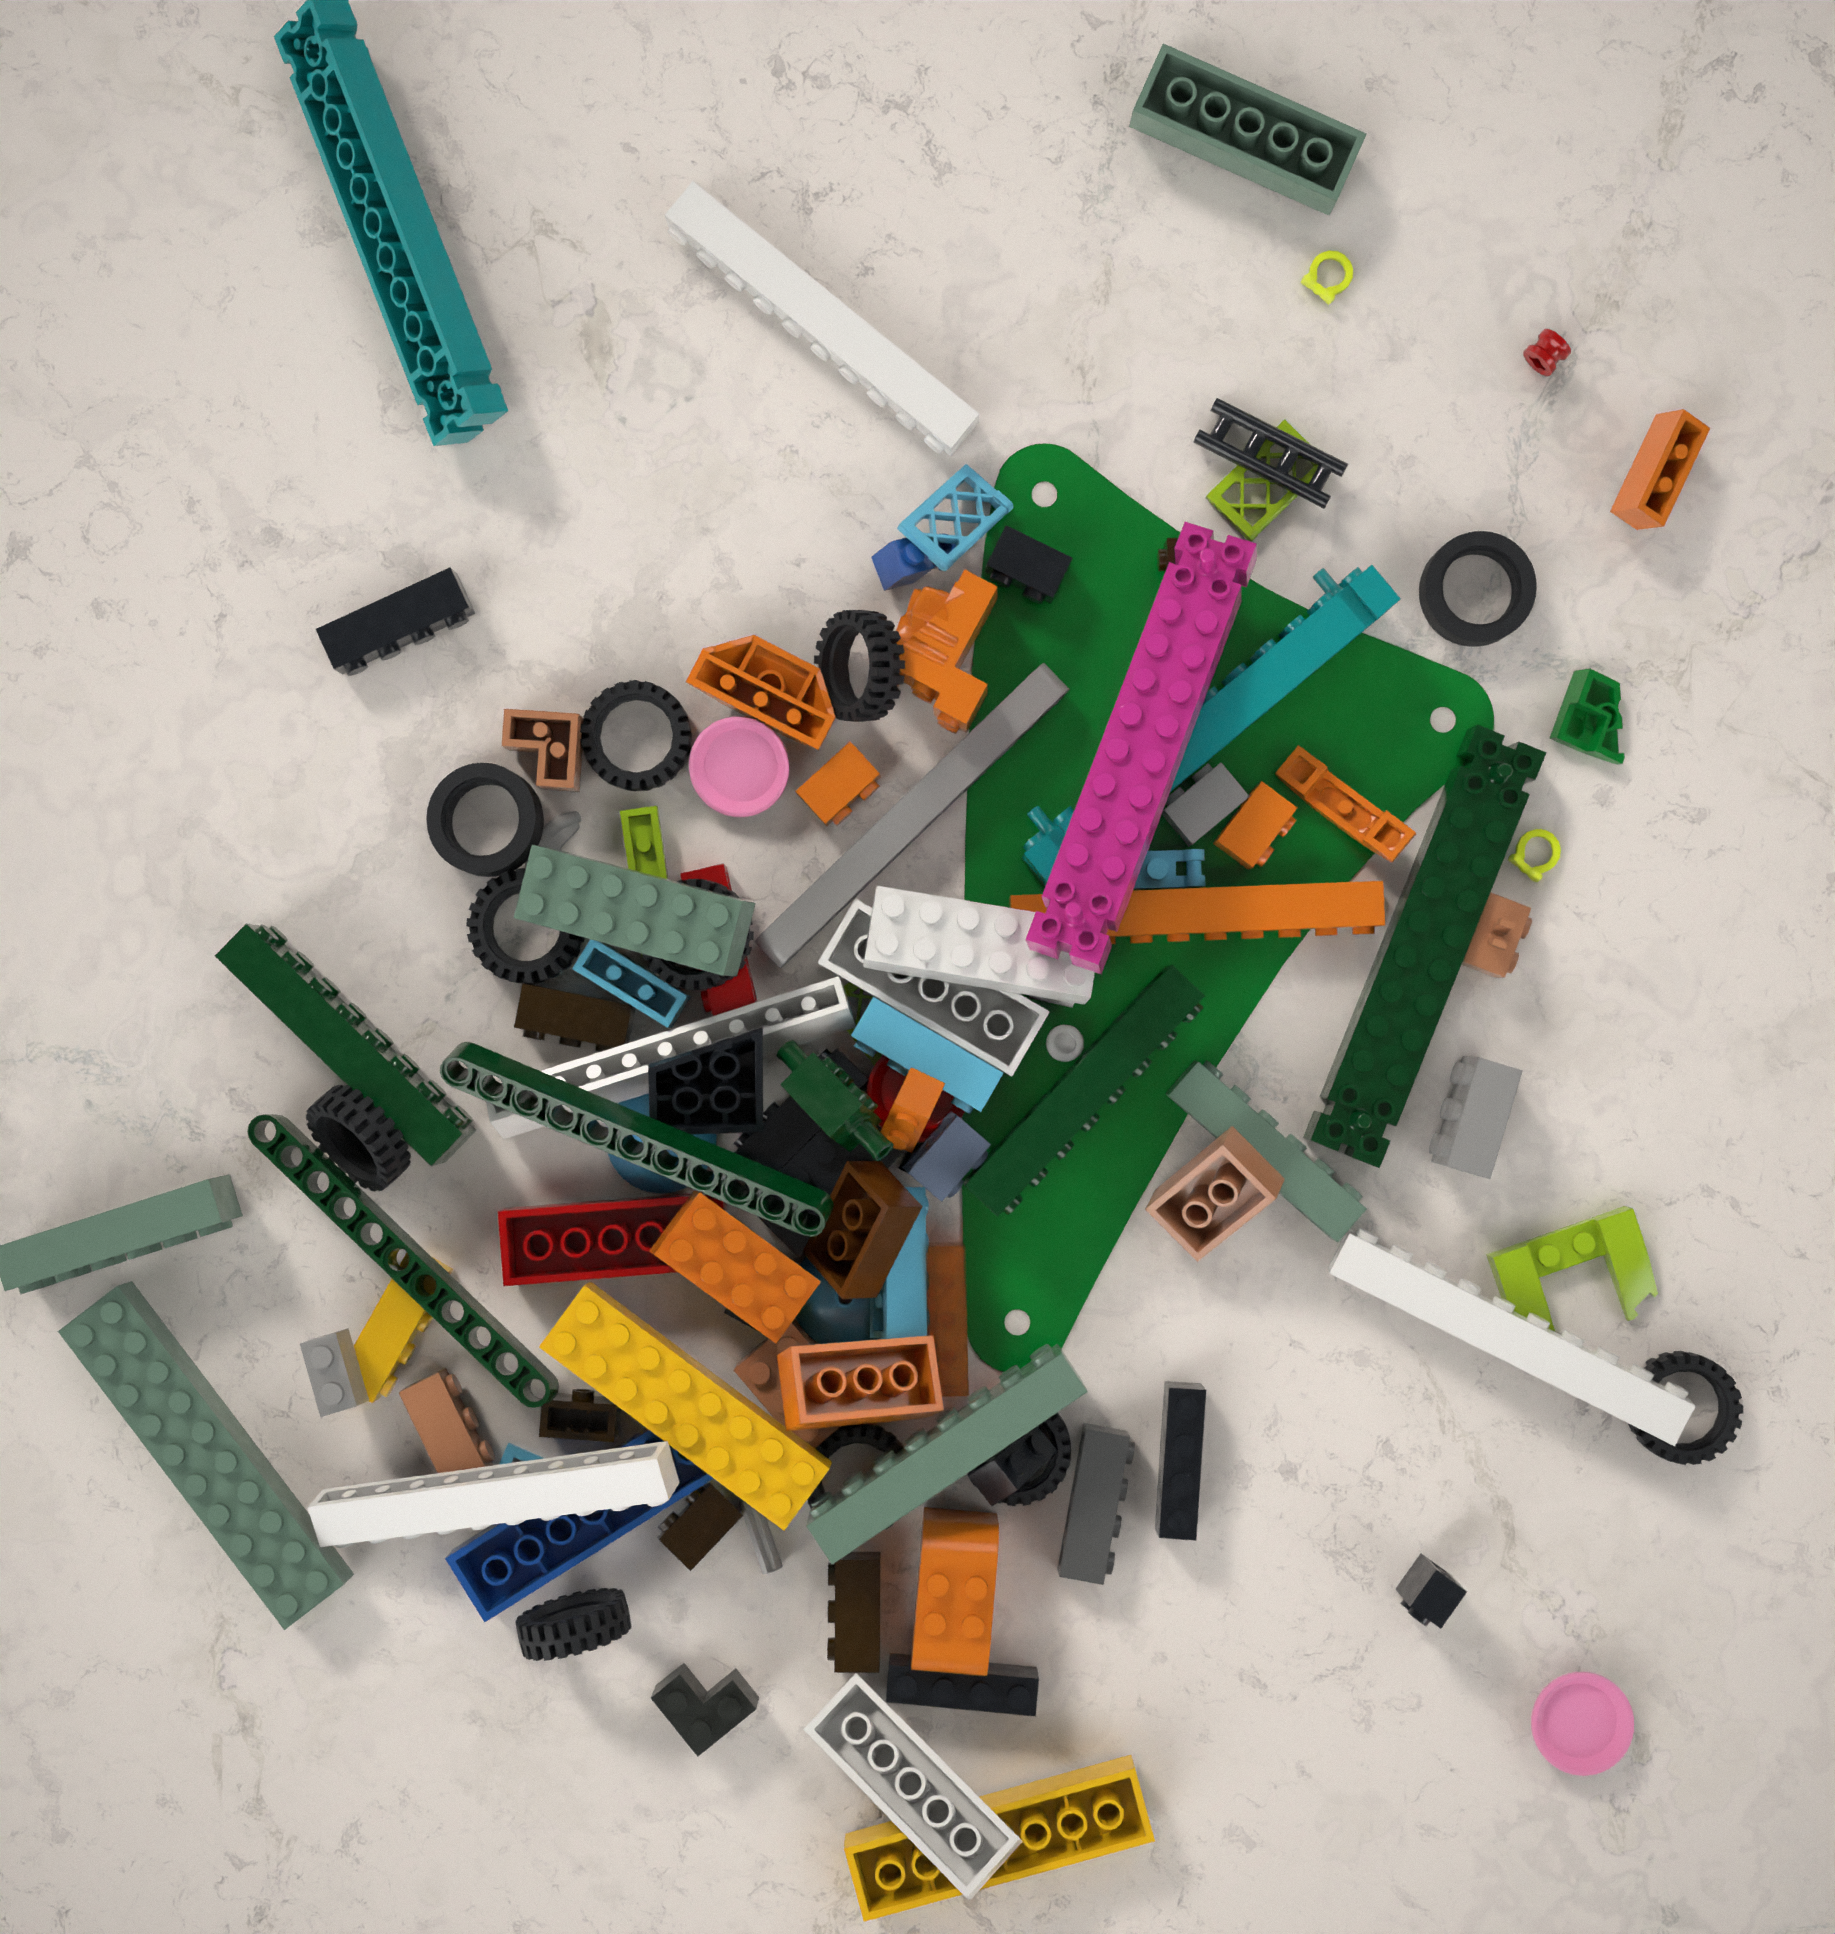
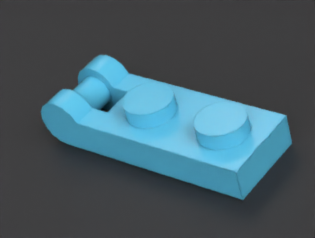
M1204 849L1147 851L1134 889L1205 887V875H1201V861H1205ZM1176 862H1186L1187 876H1176Z

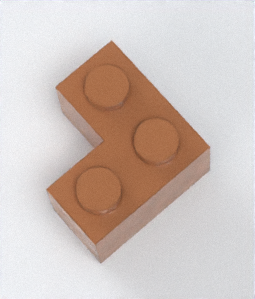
M504 709L501 746L509 751L538 753L536 786L543 790L580 792L583 753L580 740L582 739V733L580 730L584 718L577 713Z

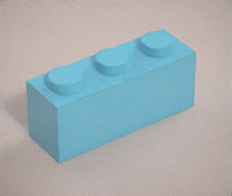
M590 939L572 968L667 1028L674 1026L691 998L690 995L677 987L671 986L670 983L662 981L658 978L659 976L609 945Z

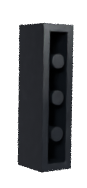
M449 567L315 630L333 669L342 675L347 673L348 676H352L368 668L367 663L375 659L388 660L399 655L402 652L401 648L412 642L415 645H420L432 640L435 637L434 632L445 627L452 630L465 625L469 621L467 617L476 613L458 574Z
M826 1048L818 1056L822 1060L829 1056L849 1074L859 1088L869 1080L839 1048H836L832 1053ZM789 1096L780 1106L774 1101L763 1112V1132L743 1133L733 1143L738 1148L734 1153L779 1171L821 1128Z
M1164 1381L1155 1531L1159 1538L1195 1541L1197 1539L1206 1389L1201 1383Z
M890 1653L886 1702L1036 1717L1039 1685L1037 1667L990 1662L987 1676L911 1670V1655Z

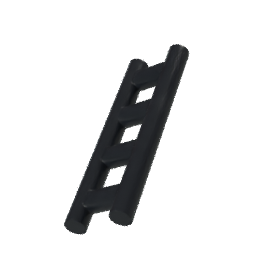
M1216 398L1210 411L1220 416L1210 434L1200 429L1193 443L1325 509L1331 495L1323 492L1322 489L1331 472L1342 477L1348 463ZM1233 423L1253 432L1243 451L1223 441ZM1266 439L1285 449L1276 467L1256 458ZM1298 456L1318 465L1309 484L1289 474Z

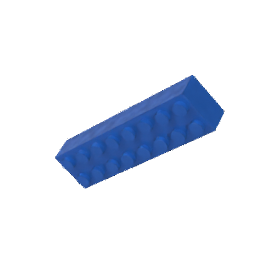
M645 1428L614 1448L664 1441ZM669 1445L679 1484L670 1500L666 1503L654 1507L647 1504L634 1505L622 1511H613L612 1509L596 1510L594 1513L586 1516H578L576 1513L566 1514L549 1521H544L541 1518L529 1519L517 1525H507L506 1523L492 1524L455 1547L445 1560L485 1623L714 1478Z

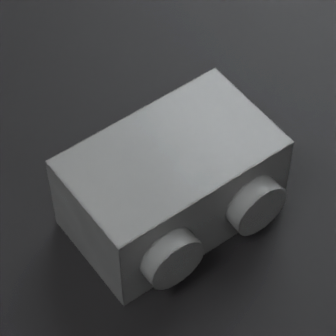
M1208 763L1191 777L1196 784L1186 792L1179 787L1167 798V808L1163 810L1162 816L1188 847L1250 797L1222 763H1219L1215 768H1212Z
M349 1328L300 1343L320 1417L350 1409L369 1401Z

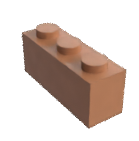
M446 1368L407 1386L399 1392L407 1412L437 1473L493 1466L492 1461L495 1460L494 1452L487 1440H481L476 1430L479 1427L477 1417L470 1407L465 1408L460 1394H462L461 1385L453 1373L449 1375Z

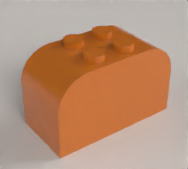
M924 1507L911 1650V1670L987 1676L999 1546L997 1513Z

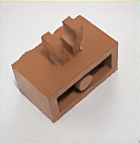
M1490 892L1462 965L1495 978H1505L1507 973L1511 974L1519 958V953L1515 952L1519 940L1527 936L1532 924V918L1528 917L1531 908Z

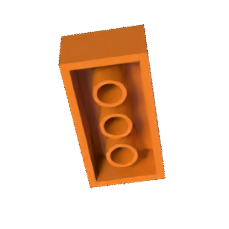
M696 1190L691 1193L649 1251L776 1344L821 1282Z
M933 1335L791 1346L777 1355L786 1431L924 1419L944 1411Z

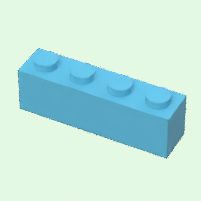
M876 997L872 998L851 1034L852 1037L857 1039L854 1045L856 1048L874 1057L876 1052L883 1054L889 1058L886 1065L906 1076L912 1067L944 1082L943 1090L954 1096L951 1103L971 1114L974 1108L980 1112L982 1111L1003 1075V1072Z
M905 1187L923 1207L877 1298H870V1338L892 1339L927 1336V1328L930 1323V1314L927 1309V1290L930 1279L926 1270V1253L929 1249V1238L926 1233V1215L929 1210V1202L926 1197L925 1187Z

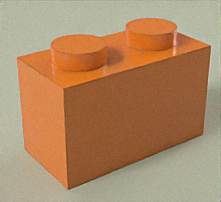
M849 741L795 792L826 827L832 822L838 826L853 812L849 807L859 797L865 801L880 787L876 781L881 778V775Z
M1262 781L1254 787L1249 794L1250 797L1242 803L1213 842L1214 845L1248 870L1253 868L1255 864L1262 867L1274 851L1269 845L1278 834L1284 837L1296 822L1292 815L1297 807Z
M912 1067L910 1068L881 1130V1133L893 1143V1148L906 1150L910 1153L913 1152L943 1090L944 1082Z

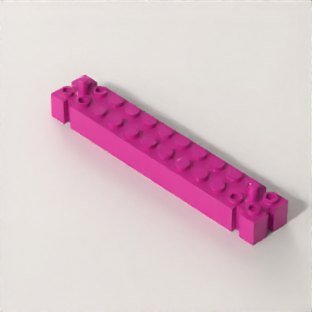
M1184 522L1174 548L1176 564L1170 562L1168 564L1042 894L1047 911L1045 914L1036 911L1025 939L1029 950L1055 959L1059 958L1061 951L1069 953L1072 965L1098 974H1102L1112 947L1110 937L1106 935L1107 931L1110 929L1117 932L1241 604V586L1247 587L1257 561V543L1230 535L1227 536L1225 543L1214 540L1213 530L1188 522Z

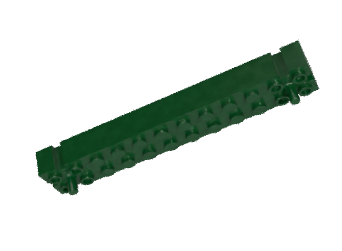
M1478 724L1467 729L1456 756L1465 760L1463 766L1452 769L1449 773L1319 1096L1328 1100L1323 1113L1313 1111L1303 1136L1307 1140L1335 1151L1339 1150L1341 1143L1347 1145L1344 1155L1380 1168L1391 1141L1382 1137L1387 1124L1397 1126L1529 798V793L1521 791L1523 785L1536 780L1547 753L1520 741L1508 747L1502 745L1505 735Z

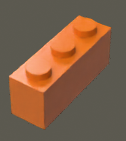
M1684 409L1656 414L1610 512L1636 530L1664 527L1710 431V427Z

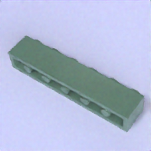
M1206 1060L1203 1065L1198 1061H1193L1165 1094L1216 1139L1233 1126L1283 1176L1285 1180L1279 1194L1330 1239L1338 1243L1367 1210L1359 1202L1363 1196L1347 1182L1340 1186L1331 1177L1335 1173L1334 1170L1321 1159L1317 1158L1315 1162L1309 1159L1303 1153L1307 1147L1295 1136L1289 1134L1285 1138L1275 1128L1279 1123L1265 1110L1262 1109L1259 1113L1253 1110L1248 1105L1251 1098L1239 1087L1234 1085L1229 1089L1219 1079L1223 1074L1209 1061Z

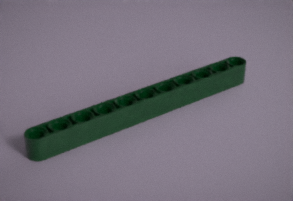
M463 1042L459 1044L444 1059L440 1066L442 1079L453 1088L801 1235L811 1237L820 1234L833 1211L834 1204L832 1198L828 1193L817 1187L475 1043ZM459 1061L464 1063L467 1069L461 1066ZM493 1076H496L497 1078H499L502 1083H499L498 1081H496ZM528 1091L533 1092L537 1098L531 1096ZM562 1105L567 1106L568 1108H570V1110L572 1111V1113H571V1112H568L567 1110H565ZM597 1120L604 1122L607 1127L600 1125ZM632 1135H636V1136L639 1137L643 1142L637 1141L636 1139H634V1137H633ZM667 1150L673 1151L678 1157L672 1156ZM702 1164L710 1167L712 1171L706 1170ZM736 1179L744 1181L748 1186L741 1185ZM771 1194L778 1195L783 1201L775 1199ZM807 1209L815 1211L819 1216L812 1215Z
M263 1114L251 1120L247 1131L251 1143L523 1405L536 1408L549 1403L556 1397L559 1390L556 1376L288 1118L277 1114ZM269 1122H272L276 1129V1134L271 1141L265 1135V1127ZM296 1147L301 1150L303 1156L298 1166L294 1165L291 1159V1153ZM322 1172L329 1179V1186L324 1192L320 1190L317 1183L318 1177ZM348 1198H351L356 1206L352 1217L347 1216L344 1212V1203ZM375 1223L381 1227L383 1232L382 1239L378 1243L373 1241L370 1235L371 1227ZM401 1249L408 1253L410 1259L405 1269L397 1263V1254ZM427 1275L432 1276L436 1281L437 1286L434 1294H429L424 1289L423 1282ZM453 1301L459 1302L463 1307L464 1313L461 1320H456L451 1315L450 1306ZM480 1327H484L490 1332L491 1340L488 1346H483L477 1339V1331ZM506 1353H511L517 1358L518 1368L515 1372L507 1370L504 1366ZM533 1379H538L544 1384L545 1395L543 1398H538L531 1392V1382Z

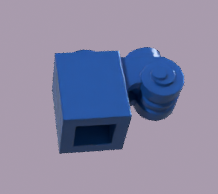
M907 537L889 542L871 556L884 591L915 583L931 570L938 568ZM938 542V546L947 554L956 547V544Z

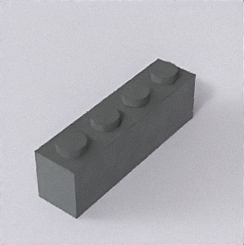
M1083 1423L1057 1567L1059 1577L1104 1585L1105 1574L1111 1575L1113 1572L1115 1552H1110L1112 1537H1119L1122 1517L1116 1515L1119 1501H1125L1128 1489V1479L1123 1478L1125 1464H1132L1135 1442H1130V1436L1126 1430Z

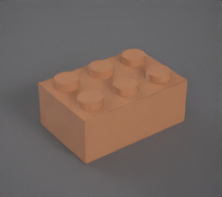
M1231 1126L1155 1189L1145 1210L1198 1262L1276 1200L1285 1179Z
M796 1319L792 1321L777 1344L766 1338L740 1360L733 1370L769 1413L784 1426L785 1417L777 1355L791 1346L816 1344L802 1329ZM840 1426L793 1430L792 1432L813 1448H816Z

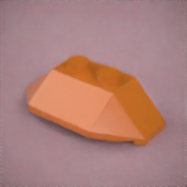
M756 635L703 648L686 680V683L719 703L746 717L759 720L773 731L818 751L836 718L820 668Z

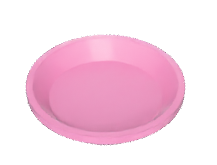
M732 716L712 723L698 736L690 753L689 773L695 791L709 807L727 816L749 817L767 810L780 798L789 778V758L782 740L765 723L750 717Z
M1572 1672L1554 1679L1541 1691L1532 1710L1531 1730L1537 1748L1549 1763L1563 1772L1587 1776L1610 1769L1625 1755L1633 1738L1634 1716L1627 1697L1612 1681L1591 1672Z

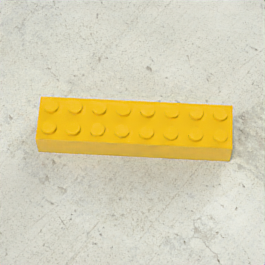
M592 1282L582 1287L539 1346L540 1349L663 1441H668L671 1447L783 1531H785L831 1467V1460L792 1431H786L784 1425Z
M1132 1755L979 1796L1023 1841L981 1889L1155 1842ZM892 1821L845 1833L844 1851L864 1922L963 1895Z

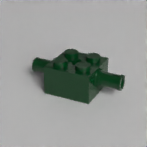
M794 1040L786 1042L778 1050L776 1056L792 1071L780 1084L831 1139L849 1152L860 1143L872 1155L875 1161H880L887 1156L894 1145L877 1128L883 1120L874 1112L879 1107L874 1100L853 1082L854 1080L829 1056L824 1060L820 1059L813 1052L808 1056Z

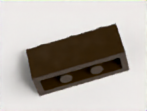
M522 984L514 1028L523 1029V1037L537 1040H545L546 1034L559 1036V1044L581 1048L582 1041L596 1044L595 1051L602 1052L629 1043L636 1008L630 1004Z
M850 1552L834 1564L828 1563V1586H835V1600H828V1623H835V1637H828L827 1660L834 1661V1673L880 1672L881 1552Z

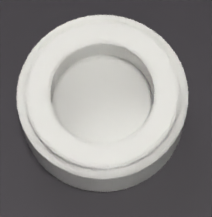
M1056 1026L1047 1035V1051L1056 1060L1063 1062L1074 1060L1083 1049V1037L1073 1026Z

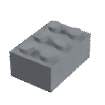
M1462 1056L1461 1062L1457 1061L1451 1073L1450 1082L1454 1083L1450 1098L1446 1097L1441 1106L1440 1118L1444 1120L1440 1133L1435 1132L1430 1143L1429 1153L1433 1154L1431 1162L1491 1179L1523 1070L1480 1057Z

